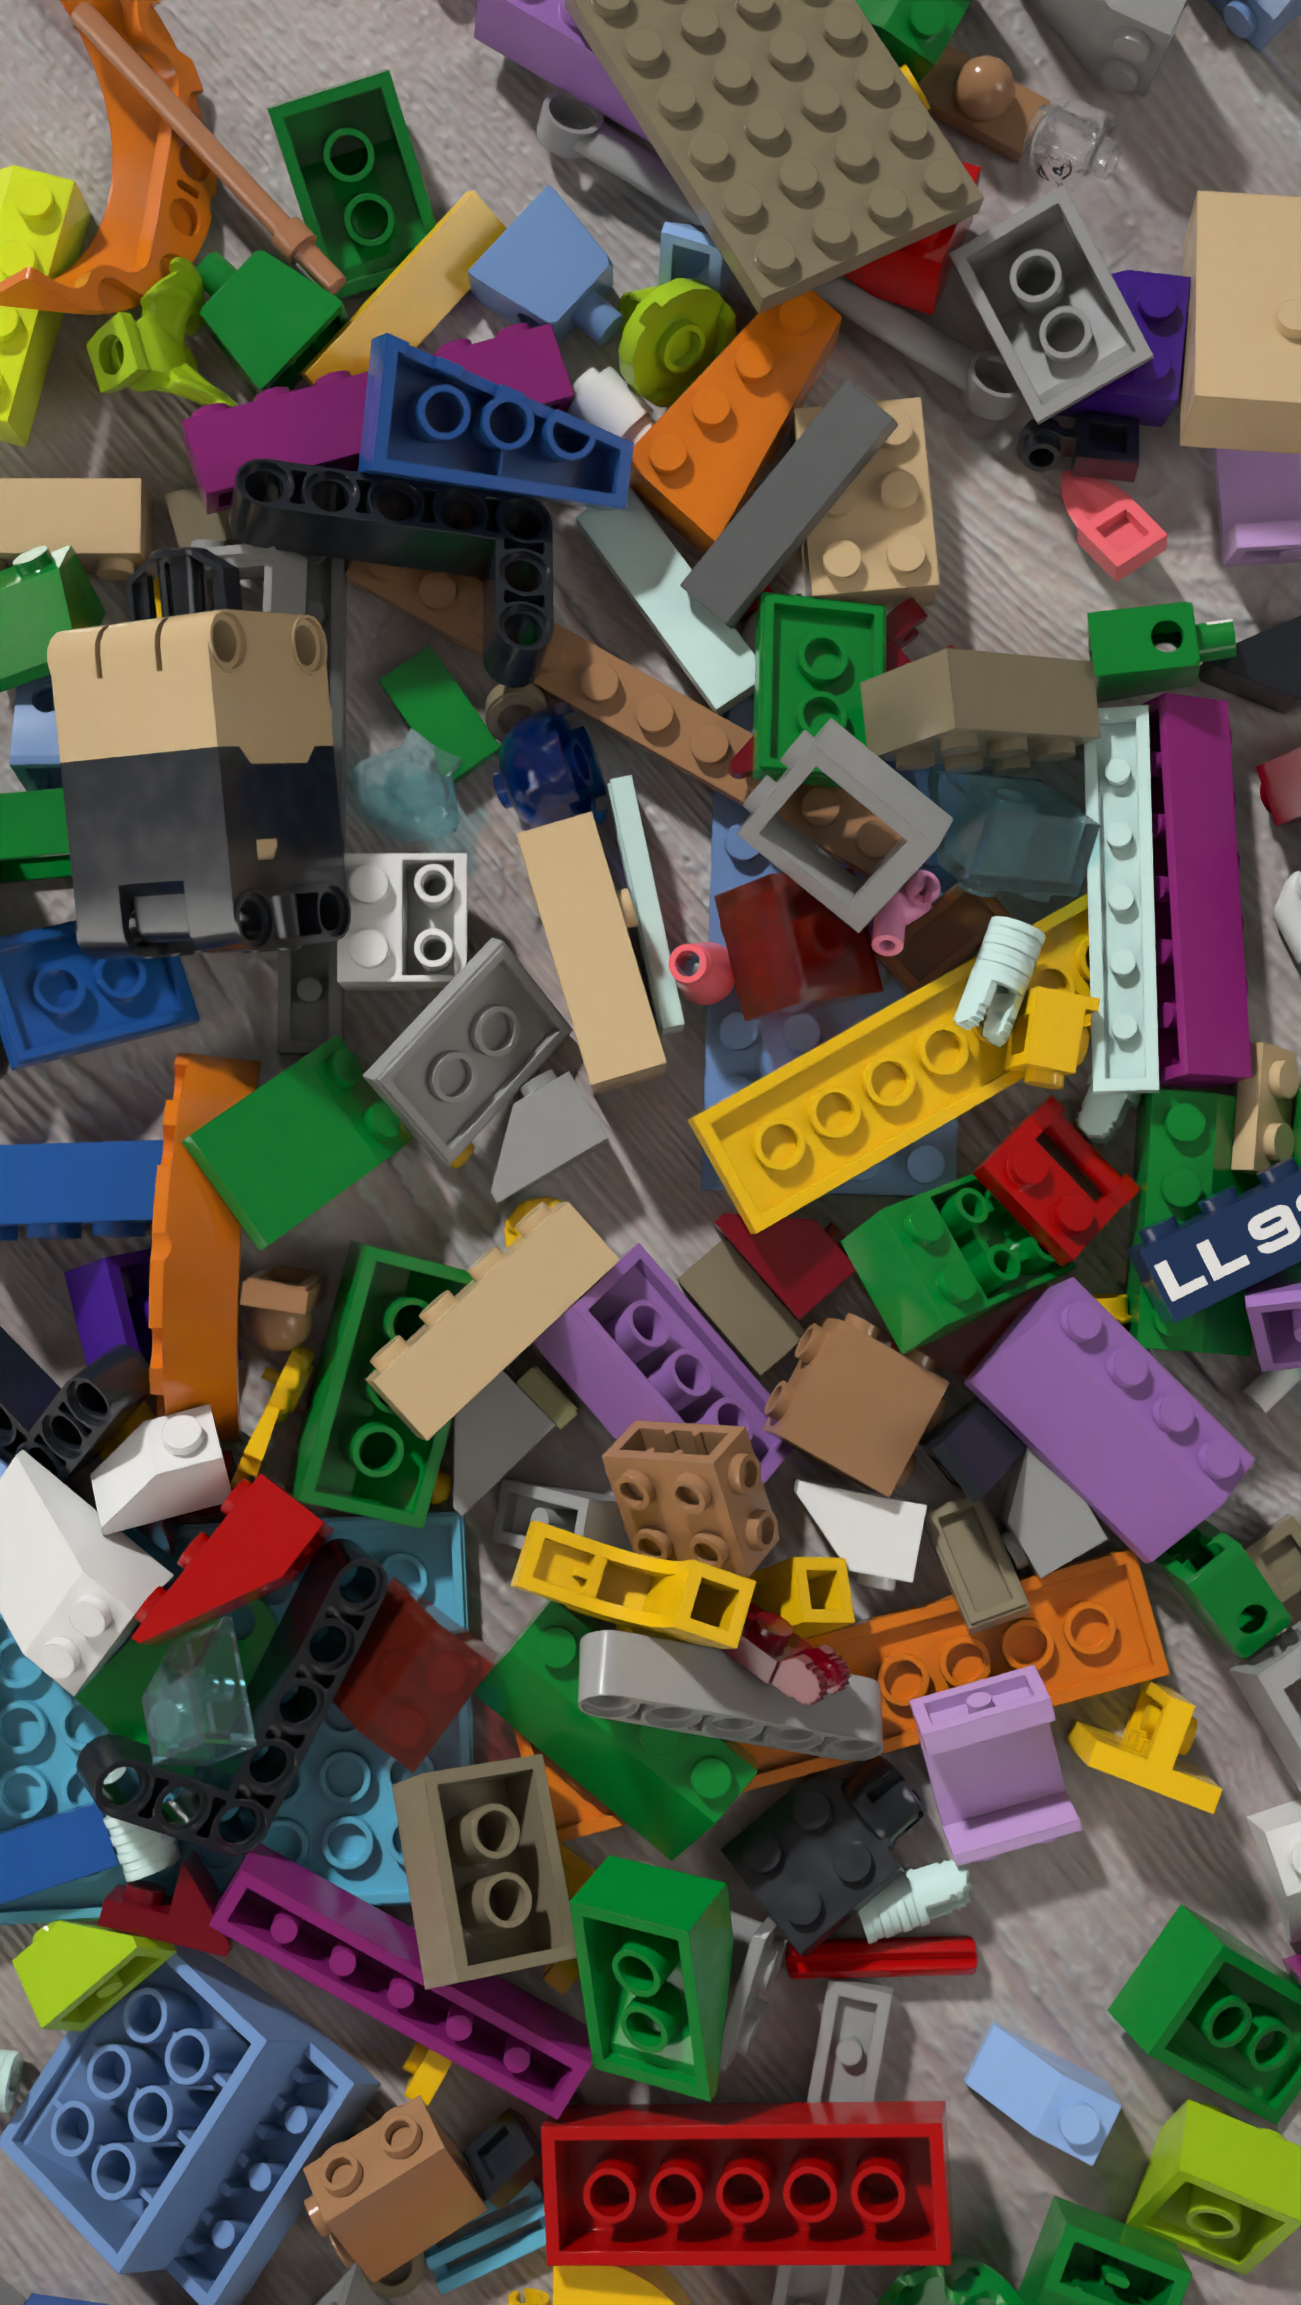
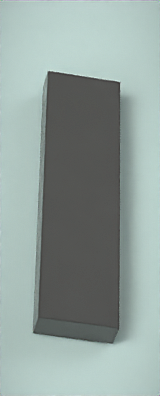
M846 380L680 586L726 626L732 629L898 427L895 419Z

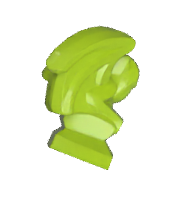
M183 257L172 259L169 265L170 274L159 280L140 299L142 306L140 319L135 322L131 313L120 311L99 328L86 344L101 393L112 394L129 386L136 392L160 391L176 394L203 406L214 403H225L229 408L238 406L227 394L213 386L198 373L197 360L188 348L186 340H184V333L193 337L203 327L204 323L199 313L205 304V294L202 279L197 269L189 260Z

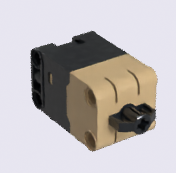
M179 547L153 551L149 554L150 557L126 580L130 622L60 631L50 639L47 648V662L52 678L76 909L75 933L77 942L84 954L89 958L99 960L135 957L137 959L192 955L195 954V951L199 950L205 953L271 952L300 949L302 945L338 941L349 930L351 906L346 887L344 840L341 831L332 731L333 712L329 698L326 664L328 645L325 632L317 619L308 614L243 610L239 568L213 554L206 548ZM205 565L211 568L215 610L209 611ZM157 576L159 579L162 609L161 618H157L153 580Z

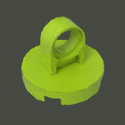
M676 278L658 287L651 286L623 293L619 299L617 310L624 316V321L620 327L622 338L618 350L620 372L628 386L635 393L657 407H671L736 338L735 314L731 306L723 301L718 291L698 278Z

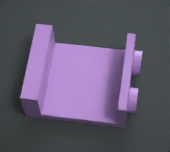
M1213 448L1222 567L1301 562V454Z
M1035 1665L909 1700L942 1830L956 1867L971 1862L989 1861L1002 1853L1033 1844L1051 1843L1058 1840L1061 1836L1082 1831L1080 1819L1065 1789L1050 1722L1056 1721L1051 1698Z

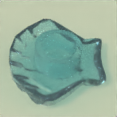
M412 728L405 735L401 747L366 758L354 768L352 779L359 806L366 818L379 829L394 838L413 844L432 841L454 833L459 826V816L452 775L461 766L463 759L438 748Z

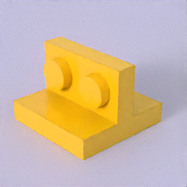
M1155 1680L1141 1683L1122 1736L1078 1719H1073L1065 1743L1087 1766L1208 1813L1214 1814L1223 1789L1194 1764L1177 1758L1178 1754L1185 1756L1194 1741L1198 1722L1197 1718L1192 1717L1196 1706L1168 1685Z

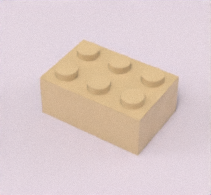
M921 397L873 401L895 419L898 427L800 545L805 596L886 605V610L894 609L911 597L915 599L920 607L931 606L940 586ZM824 406L794 408L790 430L791 447Z

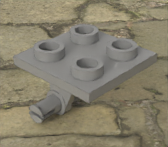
M730 1911L734 1937L730 1978L737 1984V1988L724 2026L720 2070L724 2072L737 2053L747 2056L752 2041H757L769 2002L759 1999L761 1989L767 1991L772 1977H777L785 1955L788 1939L778 1936L780 1928L770 1915L762 1923Z

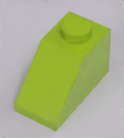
M58 1920L38 1930L32 1938L33 1943L14 1958L12 1963L41 2029L84 2031L174 1955L177 1950L174 1944L99 1925Z

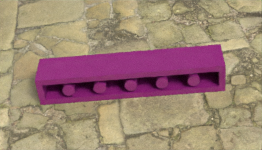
M529 323L514 324L499 331L493 339L472 344L470 339H457L440 346L436 350V354H432L433 356H441L465 367V370L498 385L503 384L522 392L526 397L554 410L559 409L568 413L574 398L551 323L532 328ZM345 370L331 372L317 379L314 386L290 391L288 387L270 388L257 394L253 402L230 408L225 403L209 404L194 411L191 418L182 420L183 443L207 515L231 508L237 471L245 462L253 459H273L358 472L368 371L356 375H351L349 371Z
M1165 692L1141 704L1149 705L1159 1085L1215 1088L1252 1078V1044L1249 1038L1247 1007L1248 981L1245 975L1244 919L1241 913L1240 856L1237 850L1236 794L1233 788L1232 733L1229 725L1228 701Z
M261 1843L244 1855L221 1894L209 1924L210 1927L557 2120L591 2066L592 2055L587 2025L498 1975L425 1990L414 1928Z

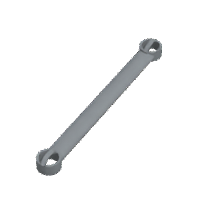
M563 89L555 90L546 96L537 124V137L545 148L564 158L578 159L586 157L693 224L702 225L657 154L603 122L602 112L579 101ZM555 119L572 120L580 124L584 129H570L561 125ZM844 275L812 289L840 315L957 386L960 400L973 414L984 419L1000 420L1007 418L1015 410L1022 394L999 351L986 350L977 353L903 306L870 295ZM977 377L989 378L997 382L1007 393H998L988 389Z

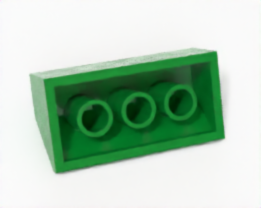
M1159 1089L1160 1093L1141 1094V1100L1137 1107L1133 1180L1138 1184L1140 1190L1131 1199L1128 1249L1142 1243L1143 1241L1138 1232L1155 1222L1175 1215L1178 1223L1181 1224L1201 1214L1202 1212L1197 1203L1212 1194L1234 1186L1238 1195L1261 1184L1258 1176L1231 1170L1237 1097L1218 1093ZM1128 1255L1125 1295H1128V1314L1132 1316V1320L1130 1323L1123 1324V1327L1145 1349L1251 1356L1252 1331L1246 1310L1245 1289L1176 1323L1161 1321Z
M351 1240L284 1488L295 1499L308 1504L420 1529L424 1528L453 1417L428 1441L418 1438L365 1379L376 1370L370 1360L383 1346L397 1335H400L407 1341L425 1324L419 1315L434 1299L446 1290H449L455 1297L473 1280L466 1270Z
M547 1599L475 1686L472 1693L669 1860L673 1861L716 1824L757 1774L758 1769L755 1757L735 1741L598 1718L580 1711L578 1707L580 1640L588 1633L603 1629L588 1616L566 1609V1605Z

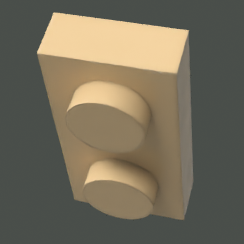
M1251 1042L1252 1078L1238 1081L1231 1170L1257 1176L1258 1172L1290 1158L1294 1151V1134L1291 1129L1293 1097L1299 1087V1071L1296 1066L1297 1053L1265 1042Z

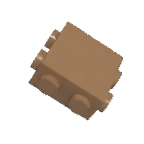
M850 1313L847 1314L844 1321L823 1317L819 1325L813 1323L801 1337L795 1351V1357L800 1360L789 1381H781L771 1393L764 1409V1414L769 1418L762 1430L865 1489L889 1498L894 1488L900 1489L911 1476L916 1464V1456L913 1452L924 1431H931L941 1419L946 1407V1399L943 1395L950 1382L932 1372L936 1362L925 1354L913 1350L902 1355L900 1350L897 1352L877 1341L882 1331L868 1321Z
M635 1420L602 1455L606 1475L611 1483L633 1553L670 1561L696 1560L742 1577H750L780 1540L777 1518L771 1510L761 1477L760 1462L754 1454L746 1426Z
M420 2095L406 2104L390 2109L379 2121L349 2140L331 2146L322 2157L303 2168L313 2193L312 2196L304 2200V2204L315 2228L321 2237L330 2236L338 2256L347 2268L357 2263L372 2283L377 2282L488 2210L464 2157Z

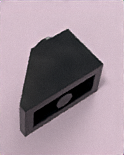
M1301 616L1236 643L1237 654L1235 658L1208 661L1200 665L1198 677L1205 684L1282 714L1301 706Z
M977 1396L918 1443L954 1489L974 1503L991 1489L1026 1450V1447L1018 1437Z

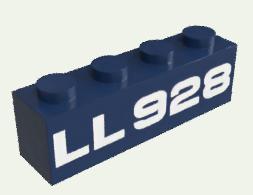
M1294 1157L1280 1161L1258 1172L1257 1176L1261 1184L1238 1195L1235 1187L1231 1186L1199 1201L1197 1204L1202 1213L1181 1224L1178 1223L1175 1215H1172L1138 1232L1143 1242L1126 1251L1161 1321L1176 1323L1301 1261V1165H1297Z

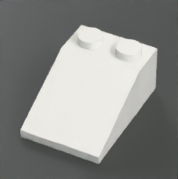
M22 1450L14 1457L0 1478V1613L22 1653L70 1694L75 1696L115 1656L139 1622L134 1619V1616L147 1597L157 1587L165 1588L174 1575L122 1531L103 1536L98 1512L26 1451Z

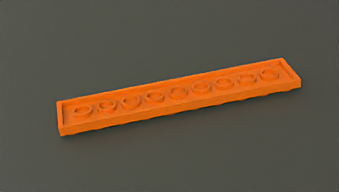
M1129 1547L1066 1563L1042 1578L1037 1577L1033 1573L1019 1576L1018 1579L1030 1605V1614L970 1636L954 1598L950 1595L859 1620L848 1626L804 1639L813 1647L827 1644L836 1651L837 1656L842 1655V1659L847 1661L846 1664L850 1668L849 1674L871 1678L880 1683L883 1752L881 1754L920 1744L909 1700L1031 1665H1035L1051 1698L1053 1707L1170 1675L1138 1558ZM514 1728L521 1757L543 1754L559 1843L627 1825L625 1821ZM737 1742L755 1757L758 1769L757 1774L741 1793L855 1762Z

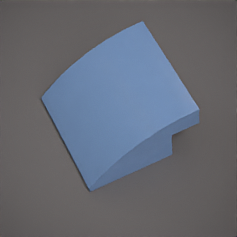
M174 1944L177 1950L174 1955L84 2031L67 2032L0 2136V2148L118 2274L166 2269L199 2305H241L304 2207V2200L312 2194L303 2168L322 2157L331 2146L346 2141L381 2083L317 2028L259 1986L206 1952Z

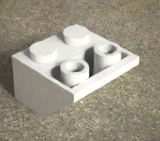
M344 853L347 895L351 906V922L346 935L337 941V982L345 991H414L447 986L468 963L467 853Z

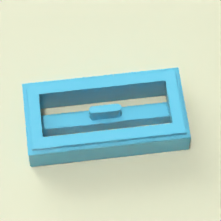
M537 2177L510 2202L512 2203L529 2195L531 2204L492 2221L442 2247L437 2242L425 2250L426 2263L430 2271L433 2270L437 2277L436 2285L441 2295L546 2245L544 2193ZM483 2194L481 2196L488 2210L483 2214L479 2215L478 2217H476L475 2219H473L472 2221L479 2219L499 2208L494 2204L490 2203L489 2201H487ZM538 2219L540 2220L541 2224L449 2267L448 2262Z

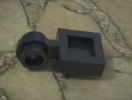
M1077 412L1073 429L1062 428L1052 418L1039 425L1034 418L1025 425L1017 436V454L1027 468L1036 472H1046L1054 469L1066 456L1072 457L1071 475L1134 482L1139 467V419Z

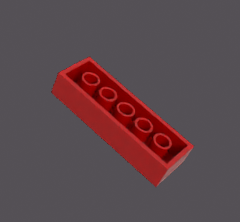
M946 2101L566 2105L558 2120L549 2115L541 2126L547 2266L951 2265L954 2228Z

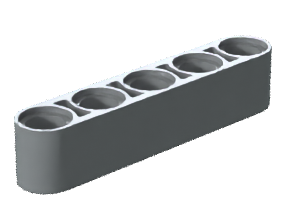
M616 1630L591 1632L580 1640L578 1707L580 1711L587 1715L837 1760H866L874 1758L883 1752L880 1683L874 1679L850 1674L851 1677L848 1680L850 1684L845 1686L846 1689L834 1695L829 1693L823 1696L824 1700L811 1706L808 1704L803 1706L801 1702L796 1703L794 1697H788L771 1683H765L720 1649Z

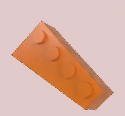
M813 290L760 314L758 313L634 445L629 486L638 497L703 556L752 497L766 468L771 464L782 445V440L792 423L794 408H802L836 347L842 316Z

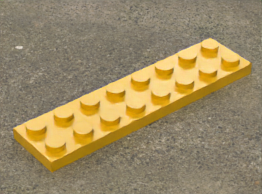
M1087 892L1031 924V926L1042 931L1046 938L1033 969L1027 990L1041 986L1090 997ZM977 955L688 1119L691 1128L750 1234L759 1233L1025 1078V1073L1004 1069L1009 1038L1006 1043L998 1047L982 1036L983 1030L981 1029L984 1027L983 1022L987 1019L986 1014L983 1017L984 1020L979 1023V1026H975L969 1031L956 1025V1022L953 1021ZM1091 1014L1085 1015L1083 1027L1088 1030L1089 1040L1091 1039Z

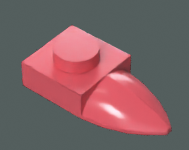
M1070 470L1062 473V500L1068 516L1078 529L1077 543L1115 582H1118L1166 550L1168 534L1123 490L1104 479L1071 475Z

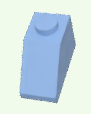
M992 2022L964 2078L965 2084L1032 2135L1093 2166L1122 2107L1108 2081L995 2022Z

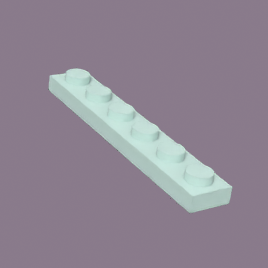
M1149 705L1098 708L1101 738L1084 744L1090 997L1100 999L1098 1012L1091 1014L1093 1095L1160 1093Z

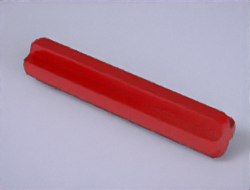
M970 1936L891 1937L879 1939L872 1944H868L867 1938L826 1939L806 1957L800 1955L789 1941L785 1951V1962L788 1977L793 1980L959 1976L976 1973L978 1953L976 1943Z

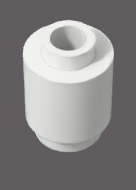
M592 367L572 386L574 398L568 409V414L633 442L634 445L656 423L652 418L654 410L628 386L627 382L612 367H608L600 373Z

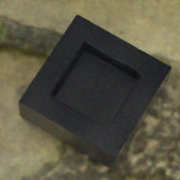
M508 2107L462 2152L486 2200L500 2209L508 2205L543 2170L542 2148L525 2117L511 2107Z

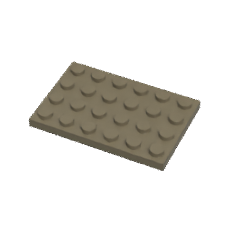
M565 0V8L759 314L979 213L984 200L983 194L855 0Z

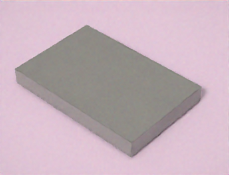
M491 938L362 1076L437 1163L449 1167L573 1029L503 940Z

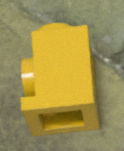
M1041 986L1026 990L1009 1036L1004 1069L1025 1073V1084L1047 1089H1063L1065 1076L1075 1074L1076 1067L1083 1062L1086 1056L1089 1033L1087 1028L1083 1027L1085 1015L1098 1012L1100 999Z

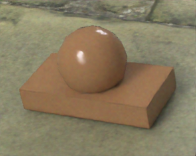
M948 44L936 65L918 84L931 107L928 112L932 117L1016 163L1020 161L1051 103L1045 97L1015 82L1010 67L1000 58L989 55L971 58Z
M268 1264L243 1281L240 1305L251 1306L249 1328L254 1339L261 1346L275 1352L291 1351L301 1346L309 1337L313 1325L311 1309L325 1298L328 1279L325 1272Z

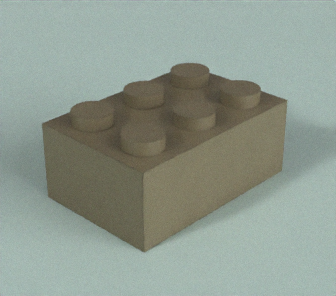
M945 648L860 683L867 748L883 761H895L896 769L899 771L921 770L930 768L935 764H944L945 772L951 774L973 772L988 766L992 767V774L994 776H1011L1030 771V762L1034 760L1047 762L1071 758L1076 755V746L1101 738L1093 661Z
M543 1754L422 1773L392 1785L425 1990L577 1958L569 1896Z

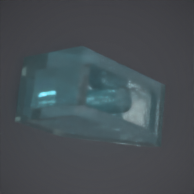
M222 1617L174 1638L142 1697V1705L153 1765L207 1767L257 1746L232 1618Z

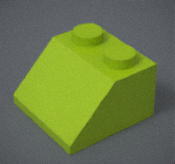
M1187 2099L1159 2131L1127 2212L1126 2224L1175 2243L1178 2248L1246 2276L1301 2226V2146L1285 2140L1280 2133L1274 2130L1257 2128L1228 2116L1217 2106Z

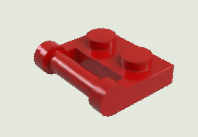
M1050 1095L1024 1118L972 1174L1062 1267L1073 1261L1118 1210L1137 1194L1140 1187L1127 1173L1120 1176L1062 1115L1065 1108ZM1042 1132L1052 1140L1102 1193L1095 1202L1035 1140Z

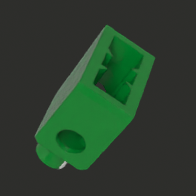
M258 250L254 252L238 270L218 252L208 254L196 268L202 279L204 291L211 297L202 306L199 313L204 326L214 343L255 395L274 387H288L291 391L303 379L299 373L348 321L345 306L341 300L265 251Z
M1192 602L1087 613L1088 650L1090 661H1093L1097 703L1193 686L1198 682L1201 662L1235 658L1237 654L1232 618L1195 624ZM1162 644H1170L1176 650L1163 652L1156 647Z
M1206 1520L1202 1521L1154 1560L1213 1638L1240 1660L1248 1658L1279 1636L1280 1632L1292 1620L1291 1615L1240 1543Z

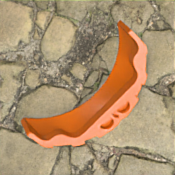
M59 0L70 18L74 9L84 1L90 2L203 124L197 95L204 92L193 60L177 49L162 19L154 9L156 5L161 3L160 0ZM73 22L96 71L109 119L112 142V178L106 210L90 245L70 268L54 279L49 278L34 268H24L0 282V306L85 315L111 314L141 305L140 299L159 280L170 274L169 265L172 259L183 257L193 263L204 243L211 223L210 202L212 197L216 195L217 176Z
M177 1053L174 1062L173 1099L166 1100L163 1115V1153L161 1164L157 1165L153 1207L148 1327L152 1329V1356L149 1367L150 1394H157L156 1418L210 1404L219 1442L241 1441L242 1429L238 1377L242 1225L181 1141L255 1091L258 1087L261 1063L259 1061Z

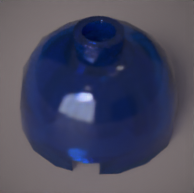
M563 701L540 708L521 718L505 735L500 748V771L493 774L494 788L503 807L506 809L513 807L517 815L533 828L591 811L596 825L602 824L607 818V809L596 812L595 798L606 795L605 781L597 754L584 726L572 730L564 716L575 711L569 704Z

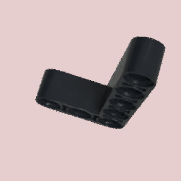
M253 459L245 462L238 469L231 501L229 524L230 529L239 540L259 548L274 546L277 550L483 578V662L485 670L493 680L511 688L524 687L531 684L537 678L554 630L553 523L551 515L544 505L535 499L525 496L273 459Z
M0 1326V1454L11 1463L14 1457L24 1450L65 1484L105 1450L149 1395V1363L134 1348L125 1344L115 1345L60 1388Z
M338 1538L330 1540L317 1550L208 1766L120 1735L106 1734L98 1736L87 1743L77 1760V1776L100 1811L112 1818L226 1855L239 1856L249 1853L259 1846L266 1836L385 1598L388 1579L384 1568L359 1545L348 1539ZM353 1567H358L354 1578L346 1585L340 1586L344 1574ZM328 1626L327 1633L322 1640L310 1645L314 1634L321 1628ZM299 1686L297 1693L292 1699L280 1704L282 1697L288 1690ZM269 1746L268 1751L262 1758L251 1762L252 1757L257 1751ZM126 1767L125 1772L119 1779L112 1783L103 1784L109 1773L117 1768ZM183 1787L182 1792L177 1798L163 1803L168 1793L176 1788ZM239 1806L234 1816L220 1822L227 1811Z

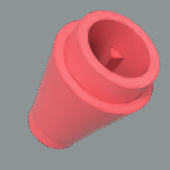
M714 942L683 944L678 946L669 958V970L680 993L687 1000L695 1004L711 1005L724 999L734 987L737 977L736 963L731 953L720 944ZM700 960L699 970L691 976L693 966L695 965V963L699 964Z

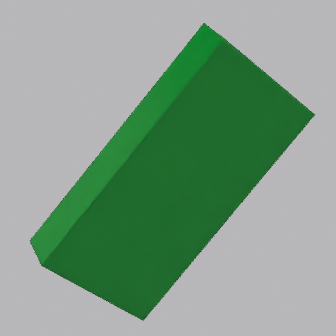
M430 645L378 680L386 695L451 787L503 752L501 745L494 735H491L480 715Z

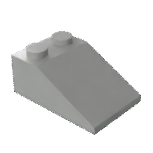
M1028 0L1089 73L1100 77L1105 85L1115 91L1122 93L1133 92L1142 97H1145L1188 2V0Z
M1064 185L949 253L957 274L1038 425L1154 358Z

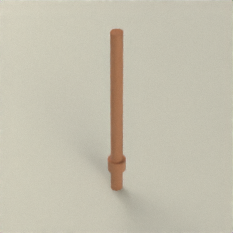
M84 1L80 3L71 15V20L265 227L273 236L272 245L288 263H298L320 287L333 295L336 294L344 286L346 277L315 245L317 241L316 235L299 217L290 218L90 2Z

